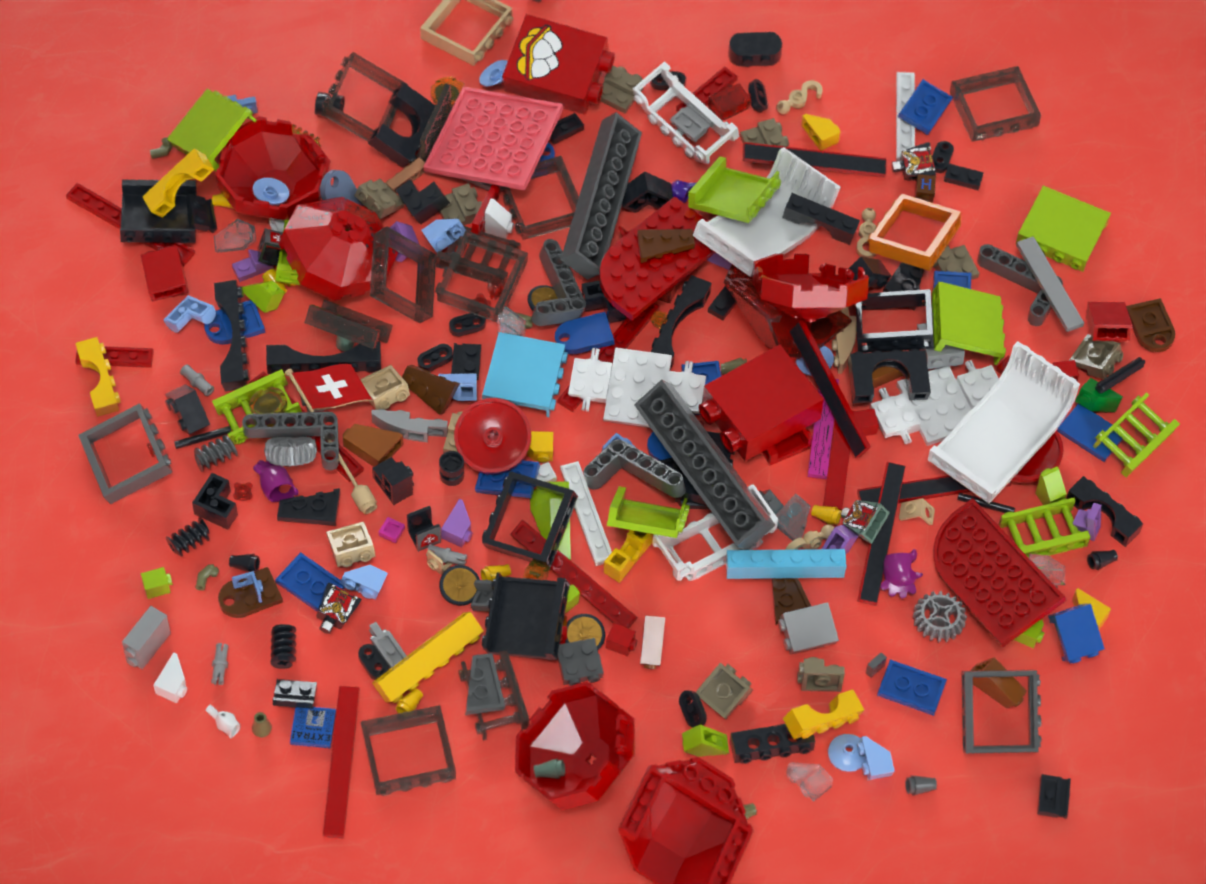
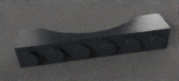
M691 275L688 281L684 282L682 294L677 295L674 309L669 310L666 324L663 323L661 325L660 335L658 338L655 337L652 343V353L672 355L670 371L674 365L675 354L672 348V337L676 328L686 316L703 308L711 294L712 283Z
M236 280L214 283L216 303L219 309L230 319L232 326L230 350L220 365L221 384L225 391L244 387L247 385V381L250 380L249 370L246 369V364H249L247 352L245 353L247 338L243 333L246 330V323L242 319V314H245L244 304L241 303L244 293L242 286H239Z
M380 341L361 342L345 352L328 356L304 354L293 350L287 345H266L268 374L281 369L284 374L288 369H292L293 373L313 371L338 364H351L355 372H375L381 370Z

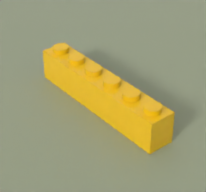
M464 612L373 681L372 684L385 702L396 703L403 698L402 694L405 691L415 689L419 685L418 681L433 675L435 668L446 665L450 661L448 658L453 654L456 656L463 652L466 644H472L477 641L483 629L471 612Z

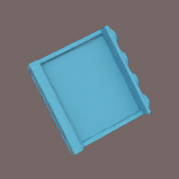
M499 332L482 399L500 398L510 401L515 405L545 410L546 417H549L551 410H555L556 400L554 396L559 394L560 384H558V380L563 378L564 368H562V364L567 362L568 352H565V344Z

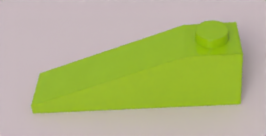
M569 481L548 482L569 489ZM536 488L533 491L532 498H530V511L537 523L538 530L547 540L563 496ZM569 519L558 550L571 560Z

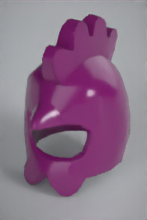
M259 460L253 467L255 472L260 475L261 489L269 501L279 502L282 499L292 498L294 495L299 494L292 482L293 479L290 478L285 467L271 464L267 460ZM281 485H291L288 492L281 493L279 491Z
M912 549L911 553H893L885 556L883 563L885 581L882 582L880 588L881 590H888L889 596L894 597L898 593L899 597L904 599L907 593H916L914 583L916 579L923 576V573L915 572L911 568V563L917 559L916 549Z

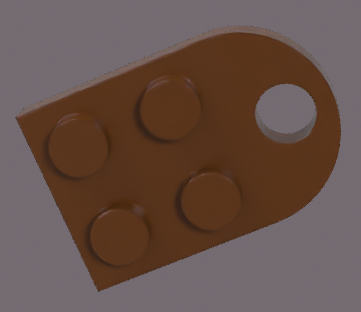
M1161 298L1126 306L1135 335L1145 349L1152 352H1163L1172 346L1176 335L1175 329ZM1160 339L1164 344L1159 345L1155 340Z
M268 567L254 572L256 580H261L263 591L260 592L261 603L258 601L253 584L234 589L232 581H229L221 588L218 600L221 610L226 615L233 618H243L283 602ZM240 579L238 582H244L247 579ZM227 599H233L235 602L234 604L227 606L224 604V601Z

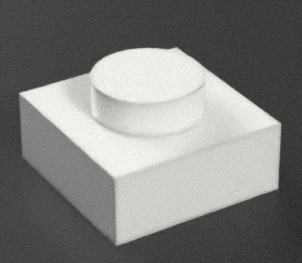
M549 462L540 465L537 475L538 480L545 482L557 481V476Z

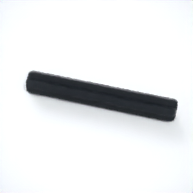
M1137 357L1098 382L1095 390L1101 394L1143 368L1145 360Z

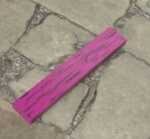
M825 399L821 419L814 423L807 477L827 480L834 416Z

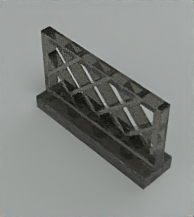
M445 84L420 138L421 148L415 160L420 157L426 162L453 108L451 107V85Z

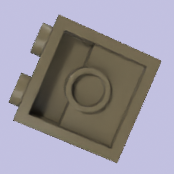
M613 66L611 72L607 73L604 77V88L600 101L626 113L635 101L633 98V88L643 80L642 77L638 74L631 75L627 73V70L622 66L618 68Z
M774 118L758 122L757 127L740 132L743 144L744 142L789 146L787 136H783L781 133V123H776Z
M381 179L375 182L369 180L359 185L354 195L368 209L376 212L379 219L390 215L405 205L403 200Z
M468 183L453 188L452 193L445 195L450 204L439 211L442 219H459L463 226L472 223L482 205V202H478L476 199L478 195L475 187L471 188Z
M965 245L952 249L947 246L933 266L936 271L972 273L971 280L979 278L980 274Z
M1087 334L1070 360H1075L1077 367L1086 369L1088 375L1105 379L1107 375H1111L1114 372L1116 362L1122 361L1123 352L1120 343L1114 341H1093L1091 335Z
M810 657L804 659L803 662H799L797 683H801V691L841 692L845 667H839L838 665L824 666V659Z
M719 663L696 693L717 713L727 719L735 708L745 701L753 689L749 687L752 683L745 677L738 678L735 675L737 671L729 664L724 666L722 663Z

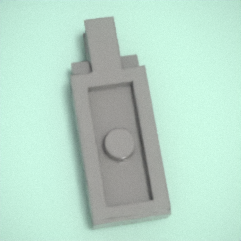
M377 622L369 625V632L372 635L370 640L388 664L389 669L407 656L389 630H381Z

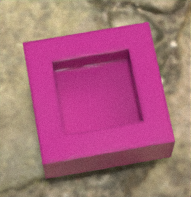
M387 517L378 534L396 543L405 529V524Z

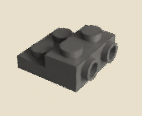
M595 638L559 645L557 657L563 685L569 684V686L583 681L592 683L603 678L604 672Z

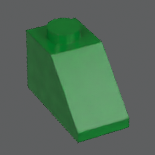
M1092 378L1081 387L1075 402L1090 411L1116 412L1123 396L1111 389L1102 394L1095 390L1098 381Z

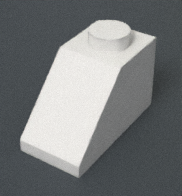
M490 199L485 211V234L506 239L508 233H512L514 228L512 214L496 200Z
M173 652L154 683L155 694L175 703L178 702L180 697L183 698L185 696L187 687L178 655Z

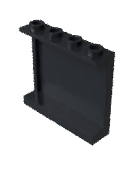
M122 180L121 242L195 243L196 229L190 227L186 197L188 194L197 195L196 180H187L179 187L175 196V207L163 218L152 213L143 199V196L160 180Z
M497 572L496 579H493L492 582L493 596L489 599L490 612L485 620V627L487 629L486 634L482 637L483 649L488 654L492 653L494 655L557 660L570 587L568 581L565 578L549 581L503 577Z

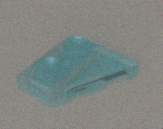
M795 494L776 514L778 518L777 528L792 541L803 537L810 505Z

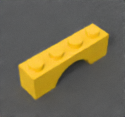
M194 148L172 170L162 177L157 184L149 189L143 196V199L152 213L163 218L175 207L177 190L185 181L197 179L202 182L214 171V168L207 156Z
M98 337L75 343L82 367L91 368L100 375L97 387L90 392L97 417L119 411L118 403H121L118 392L114 393L113 387L116 384L113 375L109 376L108 370H111L108 359L104 360L103 354L106 353L103 342L99 343Z
M854 690L838 694L829 703L830 711L828 714L819 713L806 704L791 709L783 717V720L793 739L800 737L806 739L815 732L821 734L831 727L836 729L846 722L849 724L859 720V715L864 711V708Z

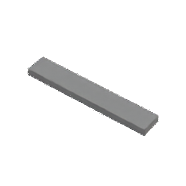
M1034 236L1017 242L1016 246L1066 332L1083 327V319Z

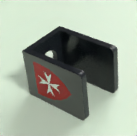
M264 229L258 245V262L277 266L280 250L266 246L280 248L278 243L283 232Z
M430 506L407 514L408 533L418 552L428 548L429 544L436 545L441 543V527L439 524L433 526Z

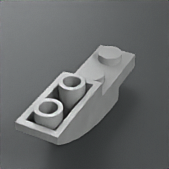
M385 409L371 411L373 424L383 430L401 433L403 438L407 440L428 443V436L447 437L448 421L442 419H410V412L403 410L387 411Z

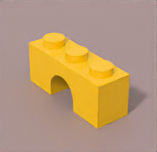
M629 530L626 541L620 550L615 548L604 561V573L620 583L652 544L654 534Z

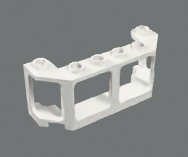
M664 61L633 88V98L645 111L648 120L653 125L657 124L665 136L669 135L677 147L681 146L689 158L693 157L697 162L708 164L711 154L726 141H735L739 137L738 127L732 122L730 124L727 121L724 123L678 81L676 75H672L669 72L671 67ZM661 73L669 85V90L649 106L647 98L640 90ZM678 97L686 105L690 103L710 119L714 125L711 128L721 137L706 151L699 145L693 147L682 137L684 133L679 129L674 130L656 112L672 98Z
M752 484L748 488L775 523V526L768 532L772 534L777 529L778 518L755 485ZM713 513L707 514L697 522L693 521L688 524L687 527L683 528L682 533L679 532L677 538L653 535L652 545L659 547L671 564L673 576L676 580L681 581L683 577H686L688 581H694L725 565L727 550H744L737 547L735 543L723 549L720 548L708 530L710 527L720 523ZM697 534H701L714 553L694 564L690 561L684 564L673 547ZM762 539L756 542L749 550L758 548L763 543Z

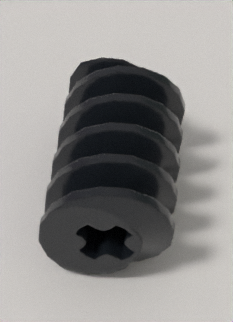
M199 517L198 522L192 521L191 526H185V531L179 529L178 534L172 533L171 538L166 537V541L172 551L182 557L183 549L189 553L188 546L195 549L196 541L202 545L203 537L209 541L208 534L210 533L204 520Z
M280 624L272 627L270 663L273 667L287 669L292 666L291 662L296 660L294 655L296 653L294 648L296 646L294 641L296 639V634H294L296 632L295 626Z

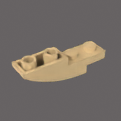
M848 307L835 312L836 319H839L840 324H837L835 340H832V351L836 352L834 367H837L838 374H842L848 365V359L850 354L853 353L857 333L856 316H849Z

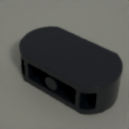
M774 32L736 33L730 39L728 56L730 61L736 66L775 65L781 58L782 40Z

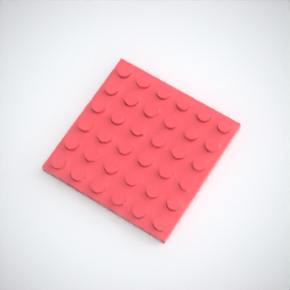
M463 87L423 166L424 171L525 190L563 111V105Z

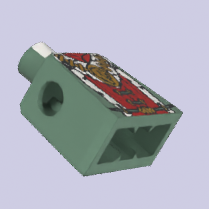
M856 500L851 508L846 507L842 510L841 516L846 527L859 535L860 538L872 544L890 512L880 503Z

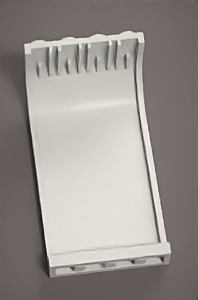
M784 147L779 150L775 163L767 178L771 179L776 171H779L781 186L774 192L772 198L766 202L764 208L759 210L757 216L750 223L718 215L708 222L703 219L699 220L693 233L695 238L750 277L753 275L754 261L773 254H786L806 241L820 227V225L811 222L796 224L782 218L791 193L832 209L841 188Z
M1017 341L1012 348L1009 362L998 381L938 446L934 445L930 449L928 461L990 504L1060 426L1075 401L1080 383L1073 377L1066 375L1057 366L1047 362L1044 357L1031 351L1028 346Z

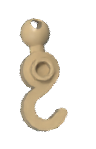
M814 80L806 81L802 85L801 90H794L789 94L788 101L781 100L777 103V111L780 114H786L789 112L790 107L802 108L805 106L807 90L814 89L817 92L816 98L820 99L823 92L821 84Z
M866 208L862 212V218L865 222L859 228L860 240L857 243L856 252L860 257L874 258L876 254L863 249V245L869 243V235L876 230V225L872 223L876 218V212L874 209Z
M827 524L822 527L821 532L809 531L803 538H797L792 541L785 550H797L801 547L804 549H817L821 546L822 539H828L835 527Z

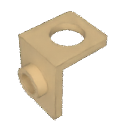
M923 498L903 502L900 507L899 519L903 521L920 517L929 525H933L935 508ZM926 508L929 510V518L925 513Z
M430 550L427 551L428 566L441 575L454 564L448 562L443 565V561Z

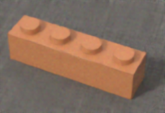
M419 157L401 172L396 173L393 178L388 179L386 185L397 194V188L408 180L413 182L425 173L423 168L425 162Z

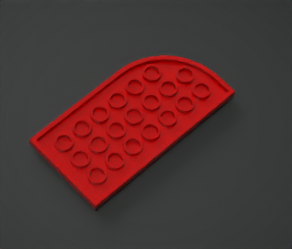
M673 197L609 248L601 262L599 281L607 300L618 311L630 320H633L716 253L694 237L695 246L693 249L675 254L670 252L663 254L661 258L656 259L652 257L647 259L646 262L641 263L637 239L638 230L693 229L694 233L699 220L703 219L706 222L708 220L693 209L688 208L678 198Z
M973 498L954 511L940 527L934 542L933 557L941 579L1002 647L1067 601L1058 588Z

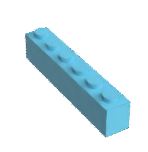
M845 549L727 550L726 555L727 579L844 578L846 572Z

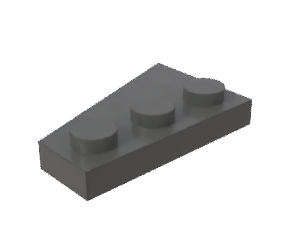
M493 654L473 655L465 715L504 710L505 702Z

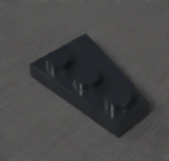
M901 262L884 287L883 292L920 290L924 269Z
M340 488L333 489V492H318L312 496L304 497L302 495L280 500L277 520L336 526L341 493Z

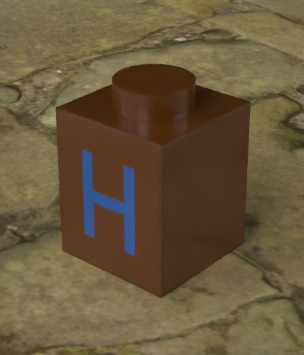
M918 174L915 198L933 203L936 176Z

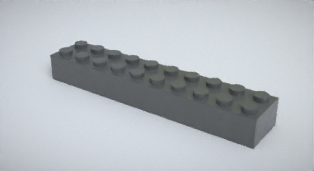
M617 112L601 121L560 259L587 280L599 274L602 259L609 250L642 135L641 131Z
M661 379L634 404L737 547L749 550L775 526V523L672 384Z

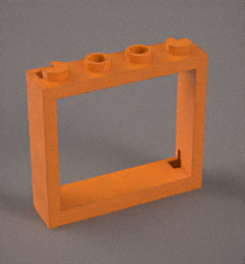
M901 193L898 199L894 200L891 209L886 211L883 220L878 222L876 230L869 235V252L930 271L961 227V212ZM903 210L945 223L926 252L883 239Z

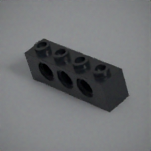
M786 724L732 732L730 745L734 762L746 764L757 759L769 760L776 756L788 757L794 753L807 754L814 750V733L806 739L800 737L796 739L797 742H791L788 739L793 737ZM774 741L777 745H770L768 742ZM749 745H756L758 748L752 749Z

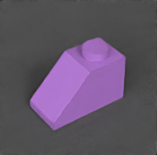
M459 499L441 528V538L462 548L465 542L470 541L473 532L471 531V522L464 502Z
M844 524L837 526L831 532L822 549H845L847 554L859 535Z

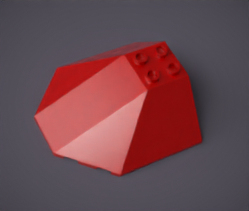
M699 757L691 758L687 761L678 760L667 762L663 765L654 764L648 766L618 828L634 871L655 884H730L753 833V828L751 824H748L745 817L746 811L742 800L737 797L734 789L736 785L733 778Z

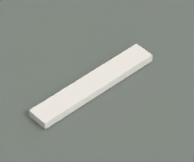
M897 72L896 161H900V155L903 150L915 147V127L897 117L915 91V73Z
M579 461L560 466V471L564 481H569V489L574 490L578 495L574 509L595 566L603 565L612 551Z

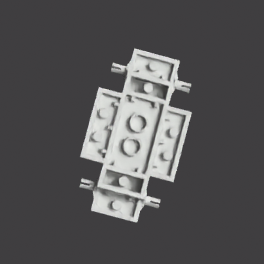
M592 348L590 359H574L568 394L569 396L582 399L581 410L585 411L586 407V412L589 411L591 401L606 403L603 417L604 422L650 428L634 404L661 379L673 385L693 413L700 414L698 406L702 403L706 376L692 373V361H690V364L689 361H685L684 371L675 372L670 371L672 355L615 348L613 365L612 363L598 360L600 351L598 348L596 350Z
M972 360L965 362L969 372L957 376V379L950 367L928 371L931 389L928 400H909L906 379L897 381L896 384L900 392L899 395L889 396L886 388H881L879 393L882 400L871 403L870 409H875L879 427L885 438L901 435L904 444H909L912 442L909 434L919 431L927 446L939 443L949 435L998 381L999 378L994 368L990 365L976 369Z

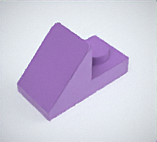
M251 249L248 250L249 258L232 264L239 282L274 269L271 264L258 262V251Z
M1093 503L1091 510L1079 509L1073 521V525L1079 531L1088 530L1091 541H1095L1101 528V505Z

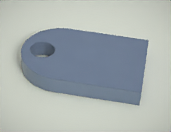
M331 170L325 174L320 185L322 200L344 197L364 206L354 196L357 188L345 171ZM333 178V179H334V183H333V185L331 186V179Z

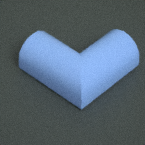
M188 295L164 318V322L170 330L178 333L192 318L204 324H210L216 316V311L213 305Z

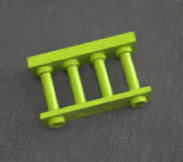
M282 369L212 401L218 416L225 414L233 431L228 433V436L234 445L241 444L249 438L244 435L243 427L239 428L231 411L232 409L242 406L246 415L254 414L249 402L257 398L260 399L266 394L277 390L285 408L276 413L302 412L299 403L292 404L284 389L288 382ZM251 424V425H248L247 427L253 428V427H255V425H252V424ZM268 424L267 426H268V427H273V426H275V425H274V424Z
M1147 392L1142 397L1138 395L1131 402L1133 406L1106 432L1102 430L1095 437L1097 441L1093 445L1095 449L1101 443L1108 447L1123 462L1125 468L1121 471V474L1126 478L1180 425L1176 419L1170 424L1167 421L1164 422L1144 403L1149 396ZM1137 408L1160 428L1161 432L1158 435L1150 432L1132 415ZM1126 419L1148 439L1147 442L1149 444L1146 447L1144 445L1141 446L1120 426ZM1115 431L1136 451L1135 454L1137 456L1135 458L1128 457L1108 436Z
M1063 498L1058 502L1014 513L1007 512L1001 516L999 522L1000 528L1009 527L1015 544L1030 560L1087 547L1090 540L1088 530L1081 532L1073 525L1074 518L1071 511L1075 504L1074 498ZM1063 513L1071 535H1060L1052 515ZM1045 517L1053 539L1042 540L1034 520ZM1027 522L1035 542L1034 544L1025 545L1016 524Z

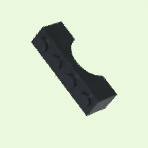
M791 193L782 218L796 224L811 222L821 225L831 233L833 239L848 245L851 244L860 222L856 218L794 193Z
M1083 476L1069 489L1066 498H1074V507L1078 510L1091 509L1093 503L1101 505V511L1110 518L1112 523L1111 536L1124 547L1141 532L1144 523L1137 516L1128 512L1122 504L1113 500L1107 492L1099 489L1092 480H1088Z

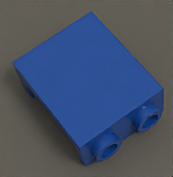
M1083 603L1048 615L1050 623L1055 624L1064 653V656L1061 657L1062 661H1068L1070 664L1081 661V657H1094L1099 655L1098 651L1105 649L1091 604Z

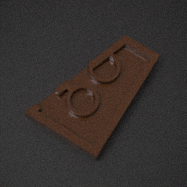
M693 229L637 231L641 263L646 262L647 259L652 257L656 259L661 258L663 254L670 252L675 254L693 249L695 246Z
M408 365L402 375V378L408 384V388L439 414L445 413L460 384L455 381L446 380L443 376L431 374L430 371L414 365Z
M772 578L775 625L778 624V620H780V616L783 613L811 607L798 578Z

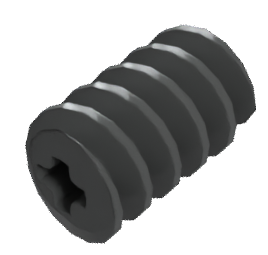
M226 435L222 436V440L217 438L215 443L209 442L208 447L202 445L201 450L199 448L194 449L195 460L201 472H203V465L210 469V462L217 466V459L223 463L224 456H227L230 460L232 452L235 456H238L235 445Z

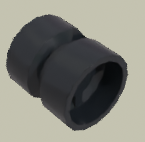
M318 92L315 102V115L326 116L329 114L332 118L341 119L345 97L336 94L331 97L329 93Z
M456 451L445 452L439 459V475L444 484L455 486L464 479V459Z

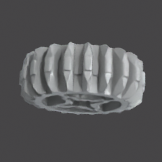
M275 437L267 440L264 453L269 463L290 467L312 462L316 458L317 447L315 440L311 437Z
M932 591L930 596L925 594L923 599L920 598L918 604L915 605V612L913 613L914 626H918V632L923 631V638L929 635L930 641L937 638L939 643L943 638L947 643L949 637L954 640L956 635H960L962 629L965 628L966 610L962 607V601L956 602V596L951 598L949 592L946 595H942L943 593L940 591L936 595ZM927 609L930 611L928 619H926L924 614ZM952 614L955 618V622L953 624L949 622L950 615Z

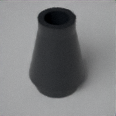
M1115 550L1092 551L1087 556L1089 567L1096 570L1118 560Z
M254 553L230 556V567L247 572L258 571L260 558L255 556Z

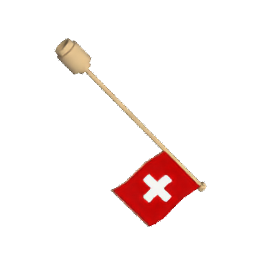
M351 364L332 365L305 372L293 373L292 369L285 371L286 376L290 377L310 412L336 408L355 402L373 401ZM339 454V461L355 487L351 497L361 512L364 514L372 513L377 508L375 497L367 485L357 484Z

